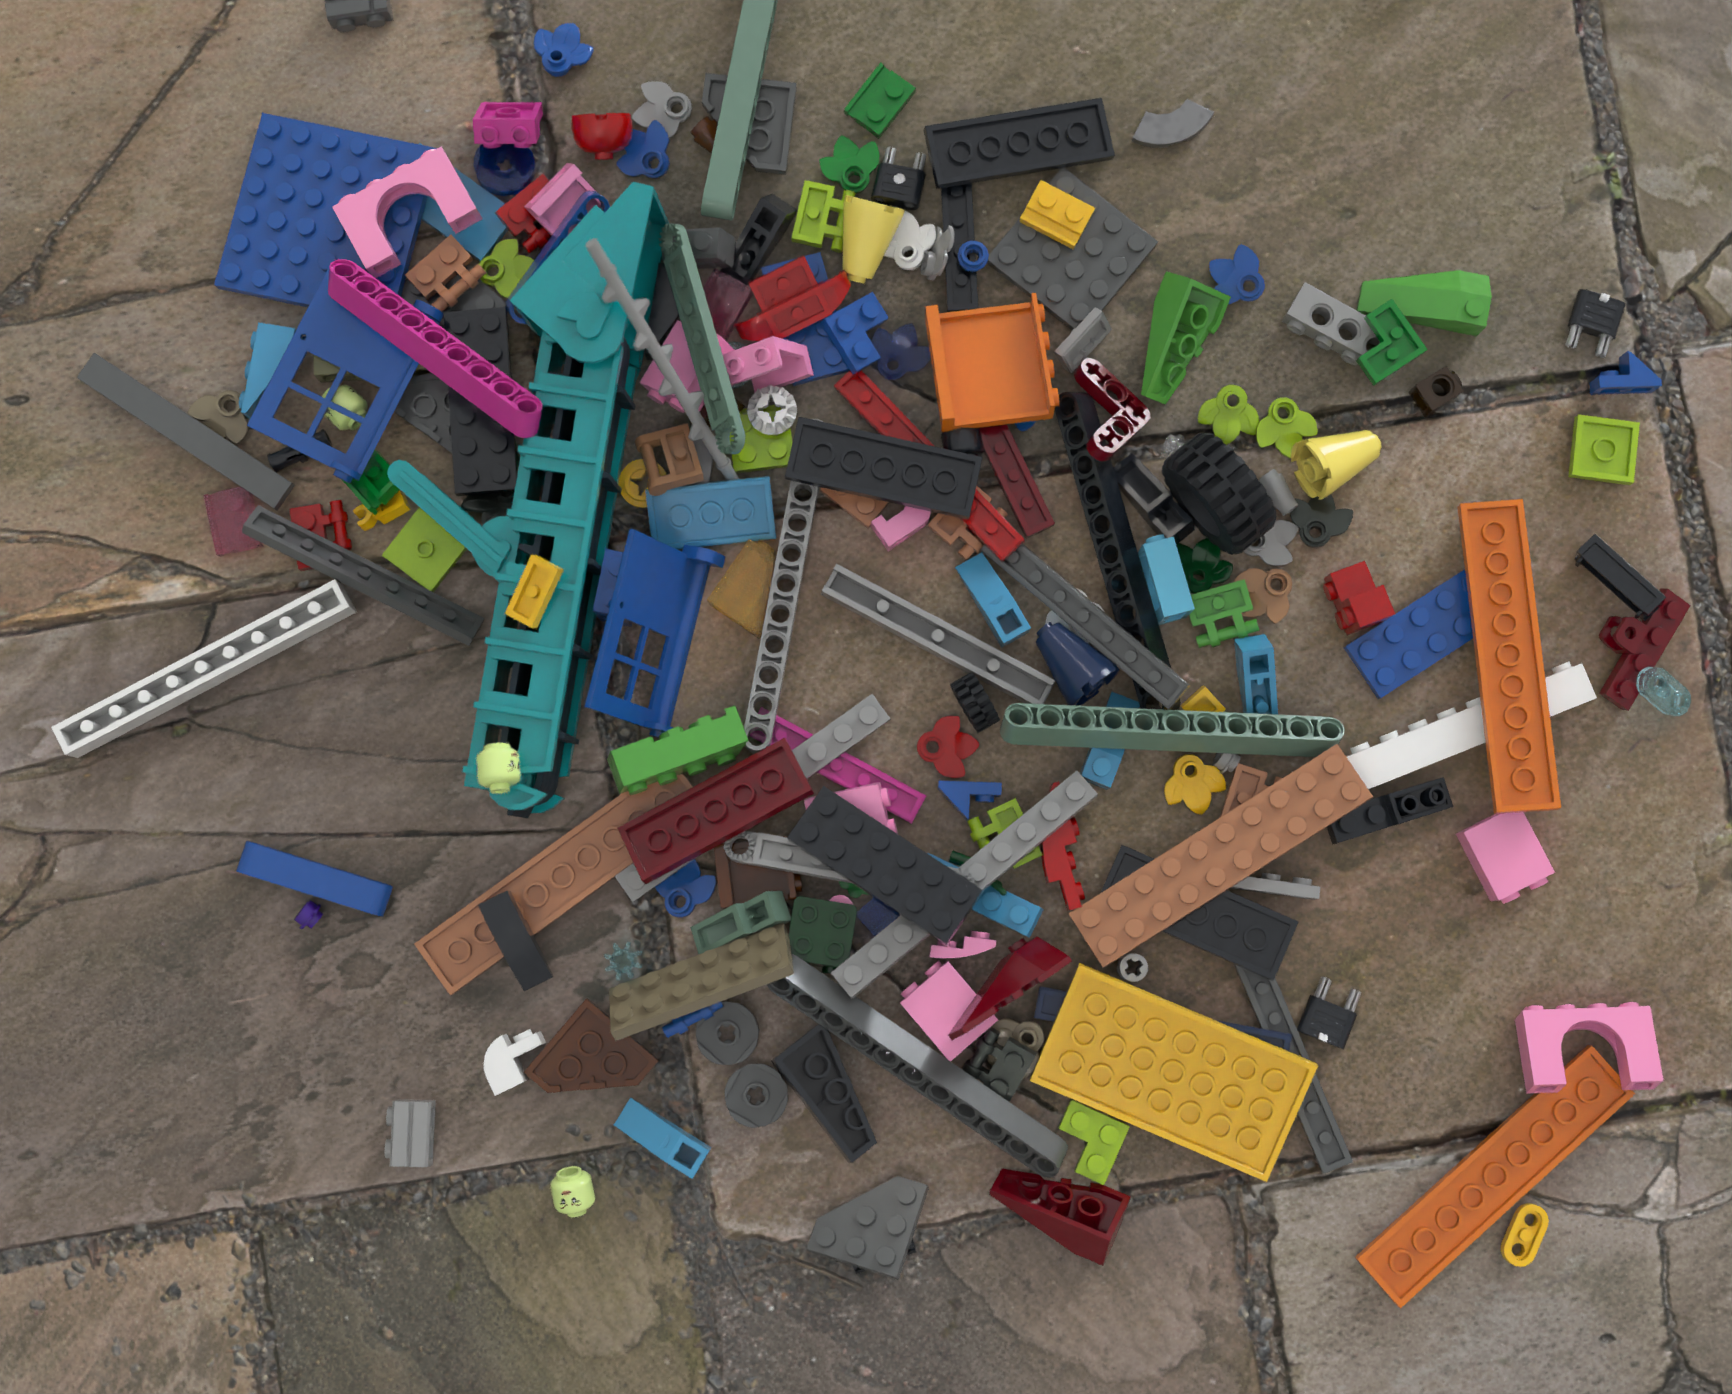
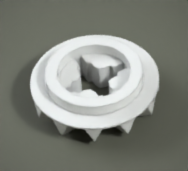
M768 385L762 389H757L755 394L749 398L748 418L753 427L761 433L767 435L781 434L794 423L797 415V405L793 395L783 387ZM770 398H773L776 407L785 408L776 411L775 422H772L768 412H763V408L768 407Z

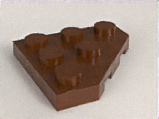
M587 998L524 1073L547 1093L638 1086L659 1062V1059L632 1036L616 1041L611 1034L610 1017Z

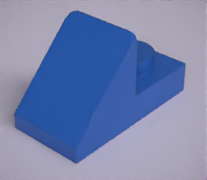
M1627 351L1619 357V371L1601 372L1598 377L1589 383L1590 395L1652 393L1662 386V380L1632 352Z
M938 781L937 789L968 821L970 796H975V802L993 803L994 797H1000L1002 794V783Z

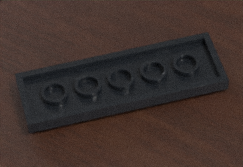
M1102 98L928 125L923 130L936 189L1109 161L1115 156Z
M506 307L444 312L446 331L512 379ZM448 385L456 496L515 492L518 474L516 435Z
M798 417L785 479L969 520L983 457Z
M825 786L819 791L787 837L797 847L946 946L983 894L981 888Z
M1121 845L1101 893L1148 864L1154 858ZM1227 890L1162 932L1274 981L1299 921Z

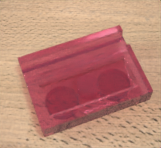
M714 268L703 289L716 334L720 335L727 342L735 327L734 324L740 319L753 292L749 286Z
M239 486L218 491L215 494L203 495L216 555L220 557L224 556V554L237 553L263 546V543L241 533L243 524L255 510L253 496L250 492Z

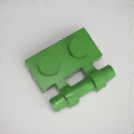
M1245 579L1191 595L1195 608L1189 614L1192 626L1196 627L1205 624L1207 633L1196 636L1199 648L1208 645L1216 647L1221 645L1220 642L1235 637H1248L1249 633L1260 631L1257 619L1244 622L1242 613L1254 610ZM1230 616L1233 617L1235 625L1216 629L1214 621Z

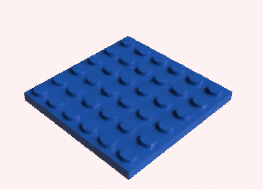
M262 113L214 285L221 290L308 308L333 261L338 259L350 260L368 272L332 206L338 204L344 196L356 194L365 189L371 181L383 179L392 174L398 166L410 164L419 159L427 150L437 148ZM422 194L406 195L395 201L388 209L384 220L386 237L401 265L376 279L400 297L428 196Z

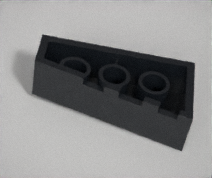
M820 1024L816 1025L771 1060L848 1163H853L877 1144L863 1108L855 1094L851 1080L842 1064L838 1050L826 1028Z

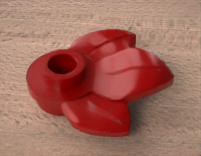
M945 716L939 719L934 725L933 730L924 733L917 743L919 756L924 761L933 763L939 774L950 778L965 776V768L961 760L971 756L980 745L971 735L959 732V716ZM929 742H936L938 751L930 753L926 745Z

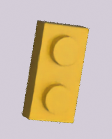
M531 555L505 614L530 628H537L564 569L537 555Z

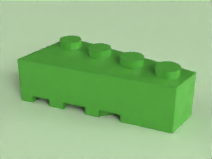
M736 706L724 709V716L714 720L710 718V715L699 718L697 722L689 725V729L685 731L683 727L679 726L669 729L659 735L660 740L654 741L653 737L650 736L612 750L607 757V761L619 794L629 791L630 795L638 794L647 790V785L659 782V785H666L677 780V775L688 772L689 776H693L706 771V766L717 763L720 767L736 761L735 757L748 742Z

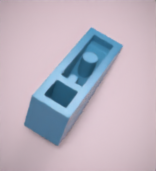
M1265 634L1234 639L1236 669L1243 713L1278 714L1274 647Z
M1111 692L1106 707L1139 708L1140 704L1135 700ZM1089 748L1080 774L1088 783L1108 790L1111 788L1125 749Z

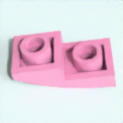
M971 931L970 937L963 936L962 949L956 948V941H950L946 946L938 940L937 945H930L929 957L959 958L976 955L996 947V940L989 939L990 933Z

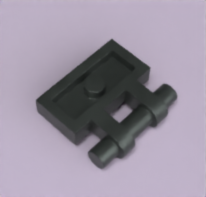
M990 1027L985 1036H980L976 1043L977 1050L971 1060L965 1062L962 1070L975 1079L981 1080L985 1086L1010 1102L1037 1052L1009 1037L1004 1047L996 1043V1040L1000 1033ZM988 1055L997 1058L991 1070L982 1066Z

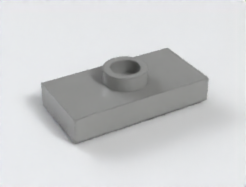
M1095 307L1054 351L1063 368L1070 373L1081 364L1112 330L1103 311Z

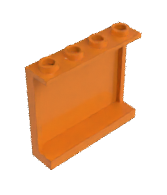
M1031 293V301L1028 303L939 313L938 305L925 306V324L942 432L958 428H980L1053 419L1054 409L1059 406L1058 389L1052 388L1051 378L1055 377L1054 364L1052 359L1047 360L1046 350H1050L1048 331H1042L1041 323L1045 322L1044 305L1038 304L1036 293Z

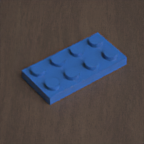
M821 253L806 255L805 258L817 283L828 280ZM795 259L761 267L762 274L764 275ZM823 319L783 338L807 346L814 376L792 383L793 386L850 371L820 323Z

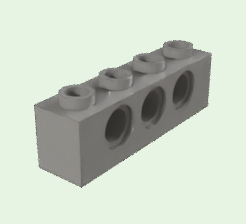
M1306 282L1297 293L1282 320L1283 323L1287 324V328L1297 335H1307L1314 339V343L1324 350L1332 349L1341 354V358L1351 365H1357L1356 360L1368 352L1366 344H1374L1375 346L1380 344V341L1364 320V314ZM1312 314L1322 315L1325 319V325L1316 324L1312 319ZM1339 329L1349 330L1352 334V340L1343 339L1339 334ZM1397 371L1385 379L1387 381H1390L1397 373Z

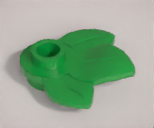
M841 135L834 146L833 157L819 159L821 171L829 180L840 182L844 190L860 193L869 184V174L878 167V146L875 141H872L859 149L850 139ZM857 175L860 180L857 183H852L849 181V177Z

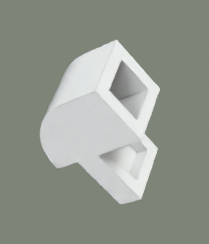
M531 1029L513 1037L514 1044H511L507 1034L501 1035L491 1043L484 1057V1072L495 1096L528 1080L518 1056L546 1043L541 1031L534 1034Z

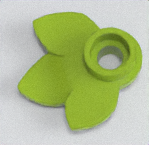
M507 239L497 243L492 254L479 262V265L486 272L480 280L488 286H495L498 293L507 299L534 262L532 258L518 254L519 245L517 239ZM496 267L499 269L497 275H488L490 268Z
M1230 384L1222 387L1217 393L1216 398L1209 399L1202 404L1198 413V423L1212 424L1214 436L1219 437L1228 445L1235 440L1240 430L1249 435H1256L1259 416L1257 410L1247 403V394L1244 389L1238 385ZM1232 394L1236 395L1237 403L1234 406H1229L1227 398Z
M1285 397L1278 398L1270 404L1268 416L1258 423L1256 429L1257 444L1260 448L1275 444V447L1282 455L1291 459L1292 447L1296 442L1301 441L1302 437H1313L1318 434L1316 421L1310 413L1299 410L1293 400ZM1278 410H1286L1288 417L1285 419L1280 418Z

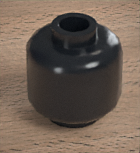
M958 428L941 433L944 449L975 456H981L984 452L980 428Z

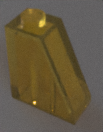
M749 539L709 595L707 602L714 609L760 639L776 558L772 554L774 549L762 540H758L755 543Z

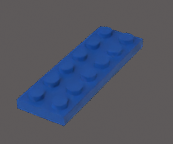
M1465 569L1343 647L1377 699L1387 695L1473 639Z

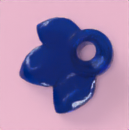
M912 323L899 327L892 335L888 331L878 328L872 338V344L881 356L877 362L878 371L888 380L900 379L906 372L920 371L931 359L929 347L917 346V333ZM896 361L899 366L895 370H890L887 367V363Z

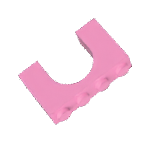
M442 146L437 149L427 150L416 161L398 166L392 174L383 179L371 181L365 189L356 194L344 196L338 204L332 206L363 265L374 278L401 265L384 230V220L388 209L401 197L410 194H422L434 199L455 234L483 219Z
M1636 1002L1620 1004L1619 1007H1607V1004L1596 1003L1587 1006V1008H1575V1005L1565 1004L1557 1006L1556 1009H1544L1543 1006L1533 1005L1525 1007L1515 1019L1526 1094L1558 1093L1566 1085L1561 1043L1564 1034L1574 1030H1589L1599 1034L1608 1041L1616 1055L1622 1090H1651L1663 1082L1650 1006H1639Z

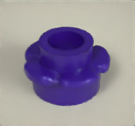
M309 900L294 918L301 925L300 929H303L306 925L312 929L323 915L319 911L321 908L320 904L316 905Z

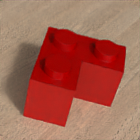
M1365 560L1330 573L1324 578L1326 582L1323 584L1325 595L1329 601L1333 600L1337 610L1335 613L1337 625L1341 630H1345L1347 636L1382 623L1395 615L1384 585L1375 587Z

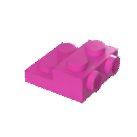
M481 102L472 119L474 144H483L486 148H498L502 144H514L516 148H528L533 146V144H537L540 136L539 122L543 115L542 102Z

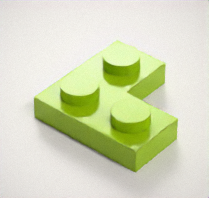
M1070 1099L1058 1129L1086 1141L1074 1171L1105 1185L1130 1126Z

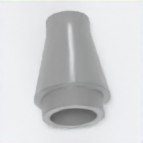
M1272 469L1259 479V482L1265 487L1267 495L1271 498L1273 506L1283 516H1286L1298 506L1282 473L1278 474L1275 469Z

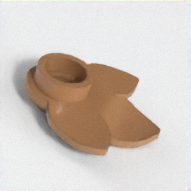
M1251 568L1241 572L1234 579L1233 582L1245 579L1254 609L1242 613L1243 617L1255 618L1266 613L1270 621L1276 624L1287 615L1290 607L1287 595L1292 589V579L1286 571L1271 569L1265 572L1258 568ZM1272 580L1280 581V590H1274L1271 587Z

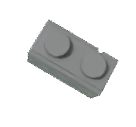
M397 1099L393 1101L392 1106H388L386 1124L391 1126V1139H386L384 1153L385 1158H390L391 1167H429L433 1165L436 1100Z

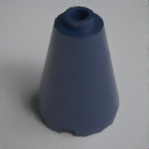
M1048 622L1036 633L1039 637L1036 640V645L1067 705L1082 706L1099 693L1098 690L1104 683L1108 685L1120 671L1115 663L1060 622L1054 625Z

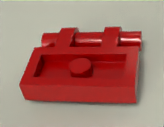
M544 174L495 212L514 237L523 230L528 234L529 238L522 243L523 248L528 253H531L537 247L542 248L548 242L547 239L551 237L544 227L539 230L535 227L533 222L536 219L524 208L549 182Z
M342 500L330 502L331 513L329 515H324L321 504L289 509L291 522L327 540L326 527L333 526L335 541L333 543L349 551L352 550L351 539H348L346 530L348 515L347 512H344ZM297 561L300 571L313 569Z

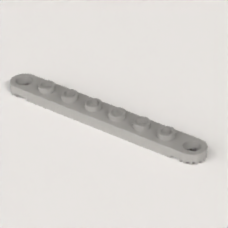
M744 831L724 842L727 856L736 863L852 883L797 847L787 837ZM739 838H744L749 842L748 850L742 855L735 854L732 851L733 842ZM949 867L975 884V880L969 871Z

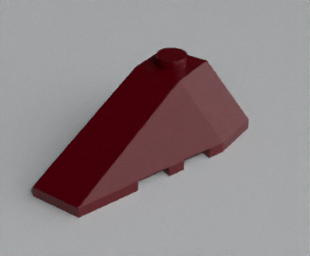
M1038 936L1028 942L1025 941L1024 937L1008 947L1011 953L999 961L948 1036L951 1040H954L964 1035L999 1011L998 1008H1002L1024 995L1023 991H1027L1038 983H1042L1072 962L1071 958Z
M1001 1169L989 1192V1195L1072 1253L1102 1266L1114 1244L1131 1196L1102 1184L1090 1182V1186L1071 1184V1179L1061 1178L1060 1182L1044 1180L1038 1174L1009 1169Z

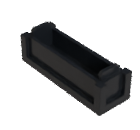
M1596 534L1577 550L1576 553L1578 555L1574 558L1576 560L1575 565L1579 567L1582 564L1636 613L1634 618L1638 619L1640 617L1645 622L1663 605L1666 596Z

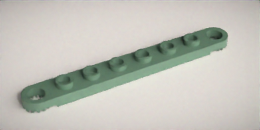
M668 223L662 227L661 230L663 232L659 234L662 236L659 238V241H661L659 246L662 247L661 251L665 255L664 264L700 390L704 394L703 400L711 428L716 433L715 439L718 440L716 445H719L718 450H721V453L738 454L742 451L745 444V431L702 287L697 264L685 227L681 224ZM730 433L731 435H734V437H731V439H733V441L731 442L729 440Z

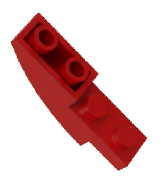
M1060 781L1051 784L1048 794L1060 785ZM1072 817L1040 844L1046 884L1059 881L1067 911L1082 907L1080 901L1085 900L1081 882H1075L1072 870L1076 869L1072 851L1066 852L1065 846L1076 843L1075 836L1080 835L1075 817Z

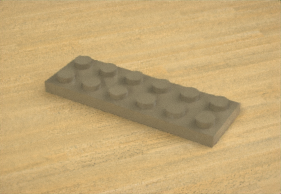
M780 923L773 927L765 928L752 935L736 939L723 946L707 950L694 957L678 961L665 968L649 972L646 975L609 988L610 1030L612 1036L616 1041L793 975L794 969L790 940L784 923Z

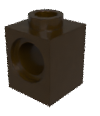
M1446 365L1416 384L1408 393L1424 417H1427L1456 399L1463 392L1461 388L1462 382L1459 376L1454 371H1450ZM1432 384L1440 385L1444 389V396L1436 395L1432 390Z

